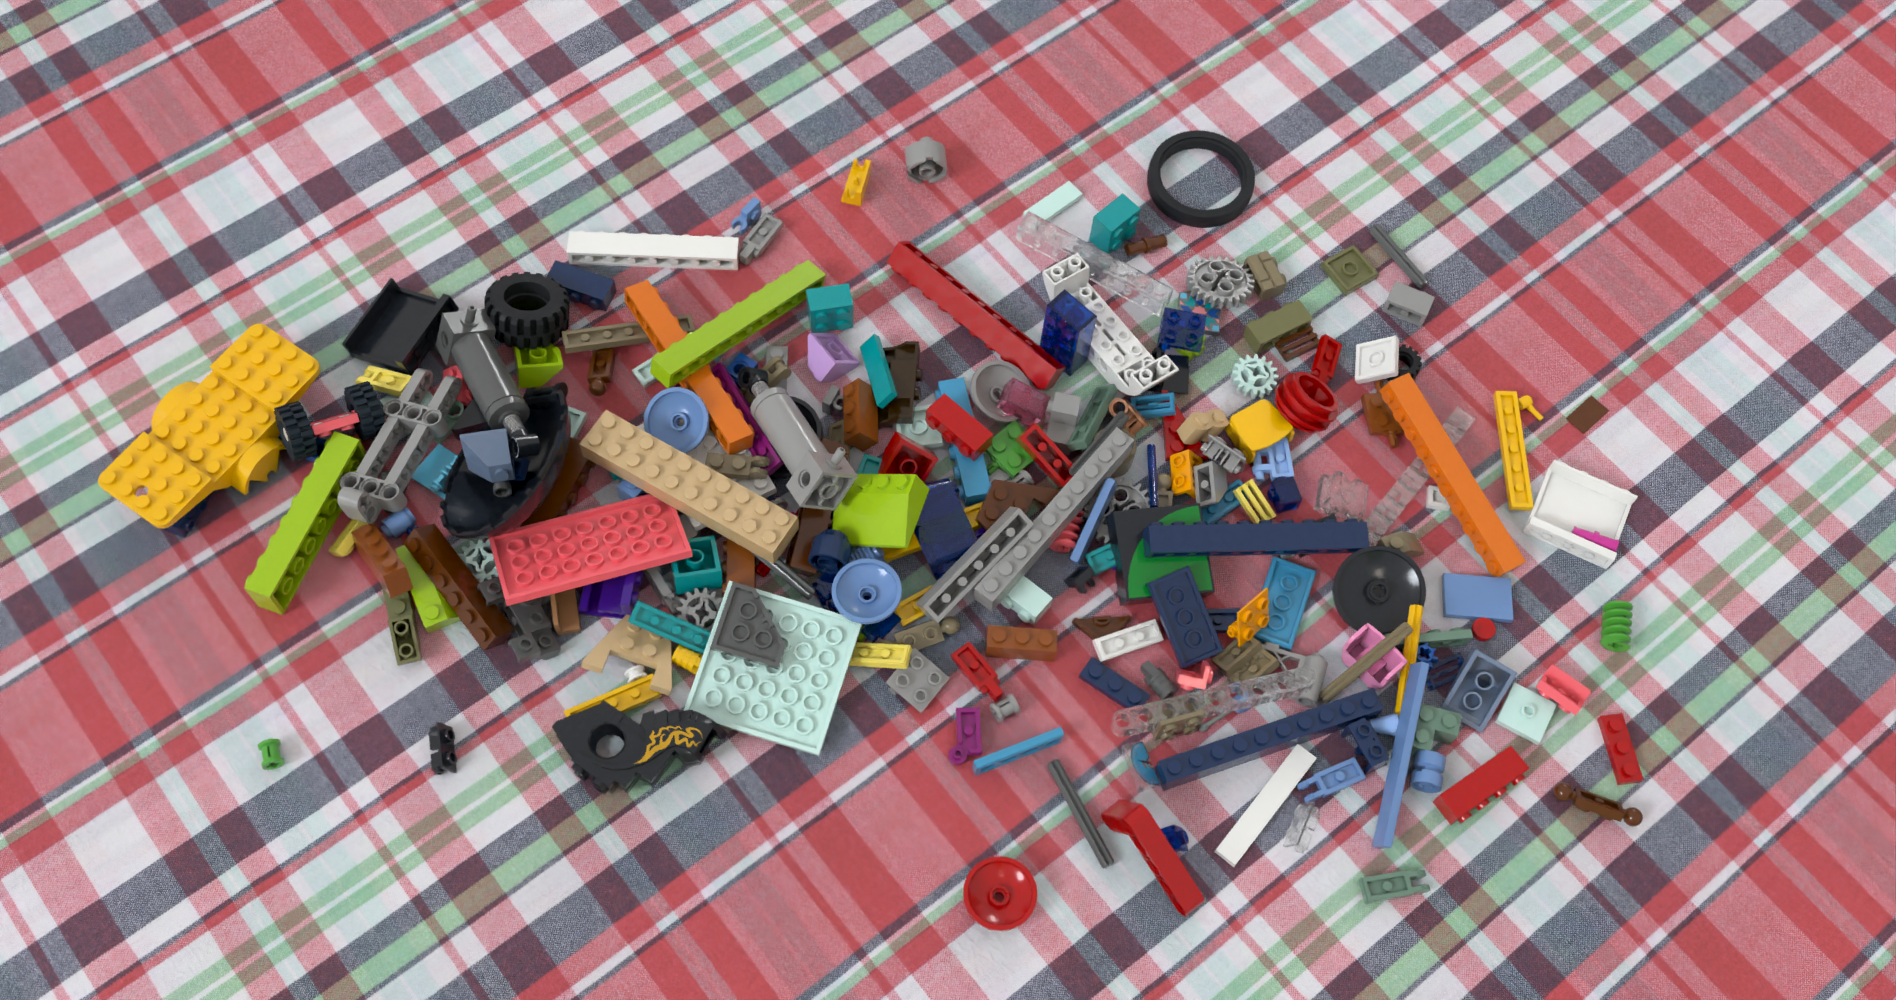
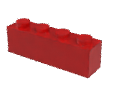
M1509 746L1441 793L1433 803L1450 825L1456 821H1459L1461 824L1472 816L1470 811L1475 808L1480 811L1490 803L1488 800L1494 795L1497 799L1507 792V785L1512 783L1515 786L1526 777L1523 774L1529 767L1514 748Z

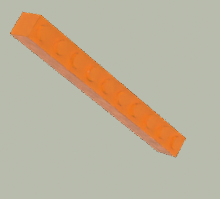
M649 280L625 288V304L658 352H663L672 343L686 337L688 333L682 330L679 320L671 314L668 304L662 301L657 288L653 287ZM709 364L679 382L682 388L695 392L704 401L709 414V428L727 454L734 455L753 446L755 433L752 426L745 422L741 410L734 406L730 394L723 390L721 381L712 374Z
M1407 373L1388 382L1380 390L1383 401L1390 407L1395 420L1399 422L1406 438L1415 448L1417 456L1425 464L1428 474L1436 482L1441 495L1447 500L1452 513L1458 518L1463 531L1471 539L1476 552L1482 557L1489 573L1493 577H1501L1526 562L1411 375Z

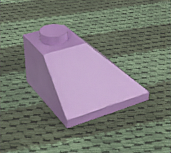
M809 333L808 367L818 381L834 382L859 366L860 362L836 333Z

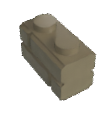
M1268 251L1248 256L1243 269L1249 268V274H1253L1252 280H1255L1254 290L1260 301L1283 294L1287 284L1285 275L1283 273L1280 274L1277 268L1278 264L1275 257H1271Z

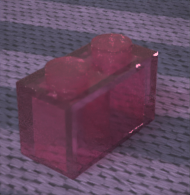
M1013 377L1004 385L996 407L1002 409L1008 415L1021 419L1023 423L1031 425L1039 423L1043 419L1051 397Z

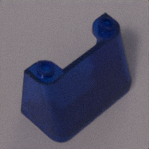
M949 478L925 483L929 488V492L914 530L936 580L940 579L980 538L976 537L956 493L960 491L955 480L950 481Z

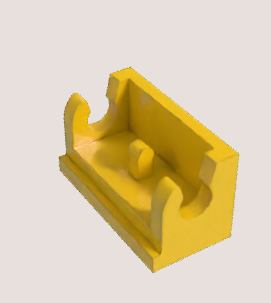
M857 159L853 160L841 202L856 206L862 205L871 175V160L866 159L863 166L858 164Z

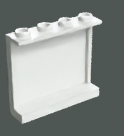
M1554 460L1546 470L1533 503L1534 507L1530 511L1522 532L1607 569L1614 562L1617 553L1571 532L1574 526L1593 533L1597 531L1600 532L1599 535L1619 540L1631 505L1638 496L1626 489L1611 485L1608 481L1595 478L1585 471H1579L1564 462Z

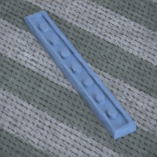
M1422 661L1410 664L1372 844V847L1379 849L1391 848L1429 670V664Z

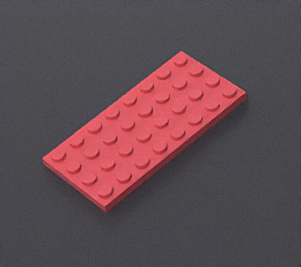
M650 494L518 527L500 536L489 538L507 606L693 557L677 510Z

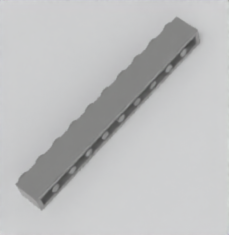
M1115 428L1033 521L1034 525L974 588L975 600L991 612L999 605L1104 485L1106 478H1110L1131 454L1134 445L1133 438L1119 428Z

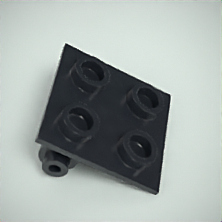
M1156 347L1150 354L1156 360L1164 356L1165 352L1162 351L1161 347ZM1166 354L1179 368V371L1146 391L1161 392L1162 390H1167L1169 393L1188 394L1189 356Z

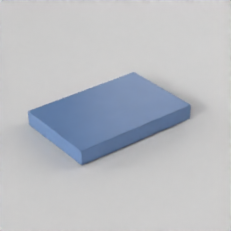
M1443 573L1444 617L1470 620L1484 617L1494 622L1511 623L1514 620L1511 578Z

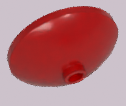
M990 857L976 864L968 873L963 887V901L971 918L982 927L993 931H1009L1021 926L1033 913L1037 902V886L1032 874L1022 863L1009 857ZM996 894H1001L1003 896V900L996 901L994 896Z

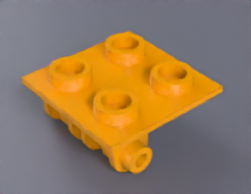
M1267 587L1237 612V621L1228 626L1227 634L1231 638L1236 637L1238 639L1239 647L1246 641L1251 640L1254 634L1261 628L1266 627L1269 622Z

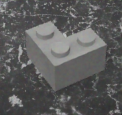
M1055 392L1054 400L1049 399L1045 422L1049 423L1048 429L1043 428V431L1063 454L1069 455L1070 449L1067 447V443L1075 429L1081 397Z

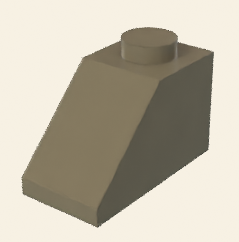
M1404 531L1381 537L1376 545L1398 549L1410 558L1425 553L1415 533Z

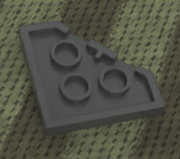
M732 582L710 646L711 650L779 670L786 645L779 635L758 592L753 587Z

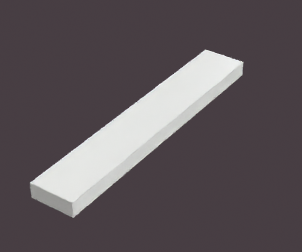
M1297 744L1215 850V853L1234 867L1317 758Z

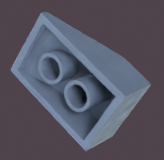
M1472 647L1440 708L1462 714L1461 721L1482 733L1516 677L1517 672Z

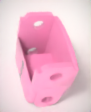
M1369 623L1365 624L1343 646V663L1348 668L1351 667L1382 641L1385 636ZM1394 647L1361 674L1359 678L1370 689L1374 688L1375 691L1378 689L1381 691L1404 668L1408 661Z

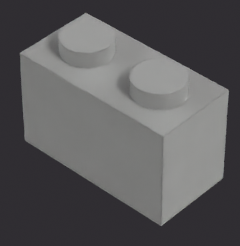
M1395 281L1382 311L1421 327L1435 297L1424 291L1409 287L1407 284Z

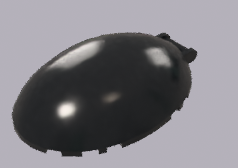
M560 382L555 386L540 389L533 387L525 391L523 398L530 409V415L523 425L529 433H535L538 436L540 453L536 456L526 457L530 460L526 479L511 483L512 494L510 496H495L493 494L494 482L492 483L468 470L463 448L461 449L445 481L442 491L446 494L445 501L440 502V508L443 509V515L440 518L443 526L451 535L469 540H482L500 536L515 529L544 503L563 470L570 441L571 418L566 401L568 394L566 383ZM486 423L480 431L475 429L473 433L489 431L492 429L489 427L488 423Z

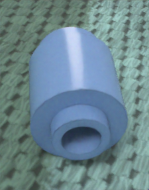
M405 507L403 510L394 512L383 519L382 523L384 525L381 526V529L388 538L393 536L394 539H397L413 528V524L417 520L411 511Z

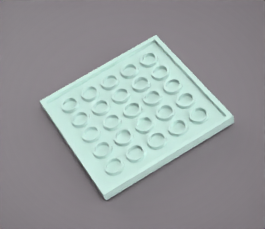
M729 581L683 711L693 710L706 715L722 727L820 756L862 624L852 622L839 613L756 589L786 645L779 670L711 650L710 646L732 585V581Z

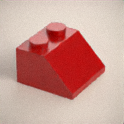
M896 431L884 450L878 474H916L925 482L938 461V457L932 450Z

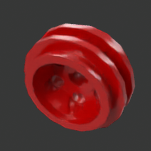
M1300 371L1287 374L1283 382L1279 383L1275 390V404L1279 412L1289 423L1304 432L1324 431L1338 415L1337 408L1339 404L1333 391L1323 381L1310 373Z

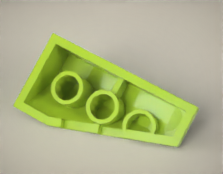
M552 343L548 347H537L534 350H530V348L522 350L513 346L519 388L541 387L563 369L561 352Z

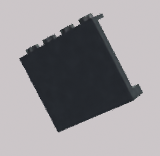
M390 278L348 334L342 345L354 358L412 376L437 341L442 313L456 312L459 308L450 295L443 293L440 299L401 288L393 278Z

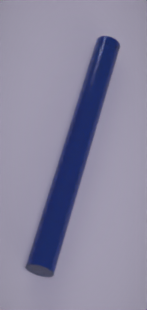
M1148 444L1150 508L1159 507L1156 446Z

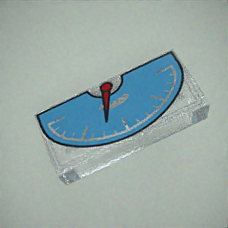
M1144 742L1123 745L1121 751L1138 792L1141 793L1161 786Z

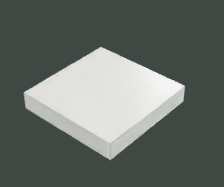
M1396 335L1356 345L1355 382L1357 384L1398 376L1399 338Z

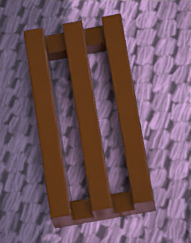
M1310 326L1277 341L1275 347L1285 362H1288L1317 348L1320 339L1318 340L1317 333H1313V328ZM1311 340L1313 341L1312 343H1310V344H1308V345H1306V346H1304V347H1302V348H1300V349H1297V350H1295V351H1293V352H1291V353H1289V354H1286V352H1288V351H1290V350H1292V349H1294V348H1298V347H1300L1301 345H1303V344H1305V343H1307V342H1309V341H1311Z

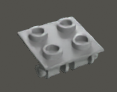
M1209 434L1207 443H1204L1200 448L1203 451L1202 454L1211 460L1216 455L1215 463L1221 458L1222 460L1219 465L1222 466L1224 464L1223 468L1231 474L1233 472L1238 474L1239 471L1243 473L1246 463L1245 455L1236 448L1232 450L1222 438L1218 436L1213 437Z
M913 648L908 668L896 669L885 683L890 686L888 690L893 695L898 693L922 713L950 677L916 648Z

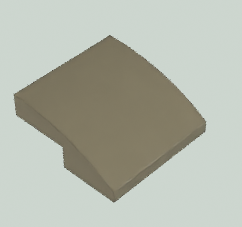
M1254 637L1246 641L1241 647L1238 646V639L1236 638L1223 649V652H1220L1212 659L1213 664L1245 694L1280 666L1278 659L1263 649L1261 643Z

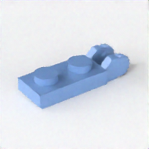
M1353 757L1314 774L1311 778L1300 782L1297 788L1305 790L1316 784L1319 791L1310 793L1304 798L1305 803L1308 804L1321 797L1325 798L1366 779V776L1356 758Z

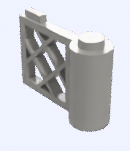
M1267 641L1265 645L1261 644L1263 649L1278 659L1280 667L1285 674L1274 679L1270 673L1268 677L1271 681L1265 684L1259 683L1254 689L1292 699L1305 707H1315L1328 666L1325 658L1320 654L1303 656L1279 649L1280 645ZM1289 659L1298 661V668L1290 672L1283 663ZM1288 678L1292 684L1291 692L1280 689L1277 683Z

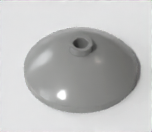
M1000 360L989 361L981 365L972 376L970 383L972 400L977 409L988 419L999 423H1010L1020 419L1028 411L1032 401L1031 386L1024 373L1015 365Z

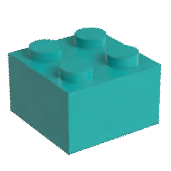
M1122 193L1093 217L1089 240L1105 255H1108L1112 250H1118L1122 242L1126 239L1130 240L1136 234V226L1139 222L1141 208Z
M849 283L806 289L807 314L811 333H826L833 330L843 331L853 328V302Z
M714 535L688 539L693 557L671 562L676 595L685 594L686 591L691 593L693 588H698L699 591H702L703 588H707V590L722 588V570Z

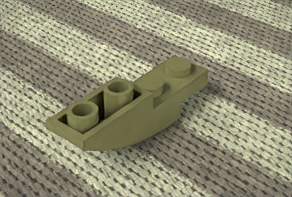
M382 586L397 665L400 666L422 660L415 611L409 591L390 598Z

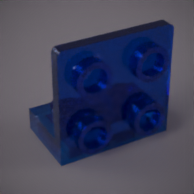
M1165 307L1161 318L1157 347H1161L1164 352L1165 350H1170L1171 347L1200 353L1207 316Z

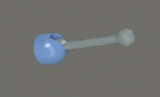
M1241 692L1234 696L1231 700L1230 708L1207 723H1201L1199 730L1206 732L1209 726L1233 711L1243 713L1249 710L1251 705L1246 696Z

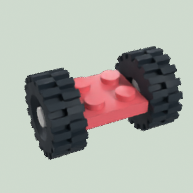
M366 381L344 388V398L349 412L310 423L303 406L298 401L274 408L280 437L292 462L317 455L314 437L318 436V438L331 435V430L334 429L345 431L355 427V431L362 441L377 436L386 421L383 416V409L380 406L381 403L370 382Z

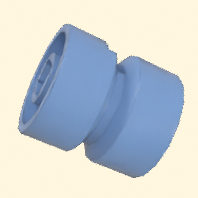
M1416 751L1413 761L1415 770L1411 773L1410 786L1421 792H1440L1443 783V776L1441 774L1445 770L1446 757L1434 751Z

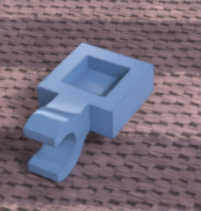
M753 197L741 209V214L731 222L732 229H735L738 225L742 226L740 228L741 235L747 232V226L753 221H757L761 216V203L758 199Z

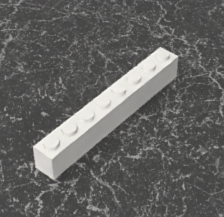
M569 231L567 245L569 264L738 270L740 247L739 238Z

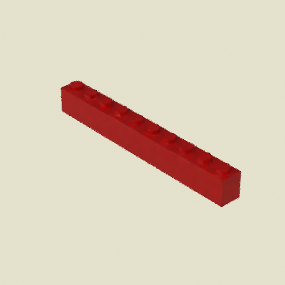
M910 241L897 243L886 262L896 274L905 277L908 284L917 287L922 291L924 297L937 303L940 310L953 316V320L956 323L964 325L969 329V333L972 336L980 338L985 342L984 345L988 349L996 351L1001 355L1000 358L1003 361L1019 368L1026 377L1033 381L1032 384L1040 390L1053 388L1066 368L1063 364Z

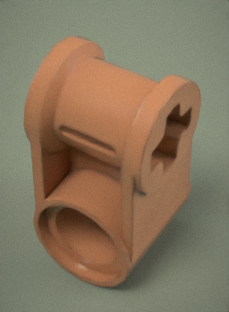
M1121 398L1112 400L1109 405V411L1113 417L1118 414L1116 410L1117 405L1121 402L1124 403V412L1129 415V420L1123 427L1134 438L1138 431L1143 427L1149 426L1147 420L1135 409L1131 402Z

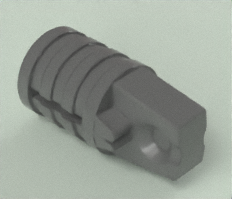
M1149 660L1141 665L1140 671L1146 677L1144 681L1160 697L1162 702H1166L1176 694L1179 688L1174 685L1160 667L1157 669Z

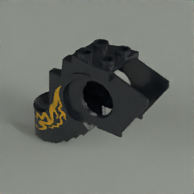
M604 700L598 705L560 719L552 726L557 734V738L571 756L573 764L571 769L575 771L574 774L583 781L591 780L594 784L593 787L604 795L607 791L613 794L617 788L628 794L639 779L654 788L676 758L681 761L685 768L701 765L704 761L703 755L713 738L724 740L728 735L718 723L706 715L693 710L679 712L678 708L672 711L663 710L656 714L652 710L643 713L641 723L638 724ZM616 735L623 740L624 746L617 755L612 757L597 755L596 746L604 736Z

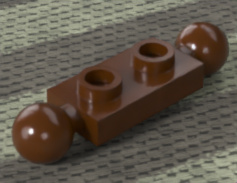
M614 347L592 350L587 379L589 391L594 396L604 395L607 390L606 383H611L616 357Z
M1560 782L1553 788V794L1557 800H1573V804L1579 810L1597 813L1606 820L1621 822L1623 818L1624 822L1632 827L1638 826L1643 820L1641 811L1635 807L1623 809L1622 804L1577 787L1573 790L1568 783Z

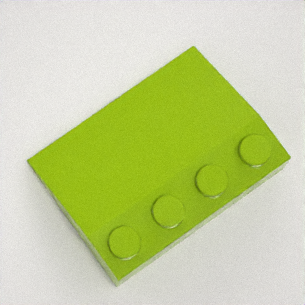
M857 474V479L833 513L832 529L844 533L848 537L851 546L908 549L929 488L916 474Z

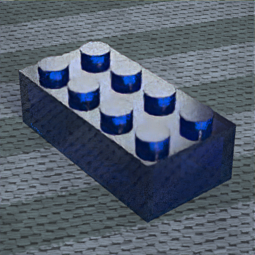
M1064 289L1046 306L1040 347L1066 367L1063 372L1071 376L1088 360L1097 316Z

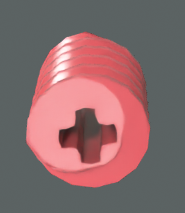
M1082 510L1049 546L1051 550L1058 553H1067L1070 549L1073 550L1075 548L1076 542L1074 541L1079 539V535L1076 533L1081 531L1078 525L1082 524V519L1079 517L1084 515Z

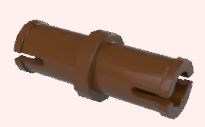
M1164 234L1151 238L1144 237L1140 241L1125 244V253L1128 257L1143 252L1145 254L1151 253L1154 249L1167 247L1168 241Z

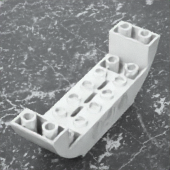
M1078 253L1042 271L1048 296L1065 328V332L1109 384H1115L1119 391L1135 396L1168 379L1179 371V368L1166 354L1155 360L1088 283L1090 267Z

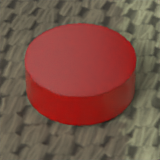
M1484 617L1476 619L1471 626L1473 637L1483 642L1490 640L1496 632L1494 623Z

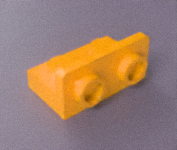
M1189 449L1170 456L1172 491L1175 496L1187 493L1196 499L1193 467L1203 464V459Z

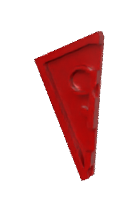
M1162 390L1161 394L1169 392L1167 390ZM1175 403L1176 415L1162 417L1165 461H1170L1171 455L1189 449L1202 458L1203 462H1207L1208 457L1203 455V451L1200 450L1202 447L1200 441L1192 445L1182 442L1177 429L1186 419Z

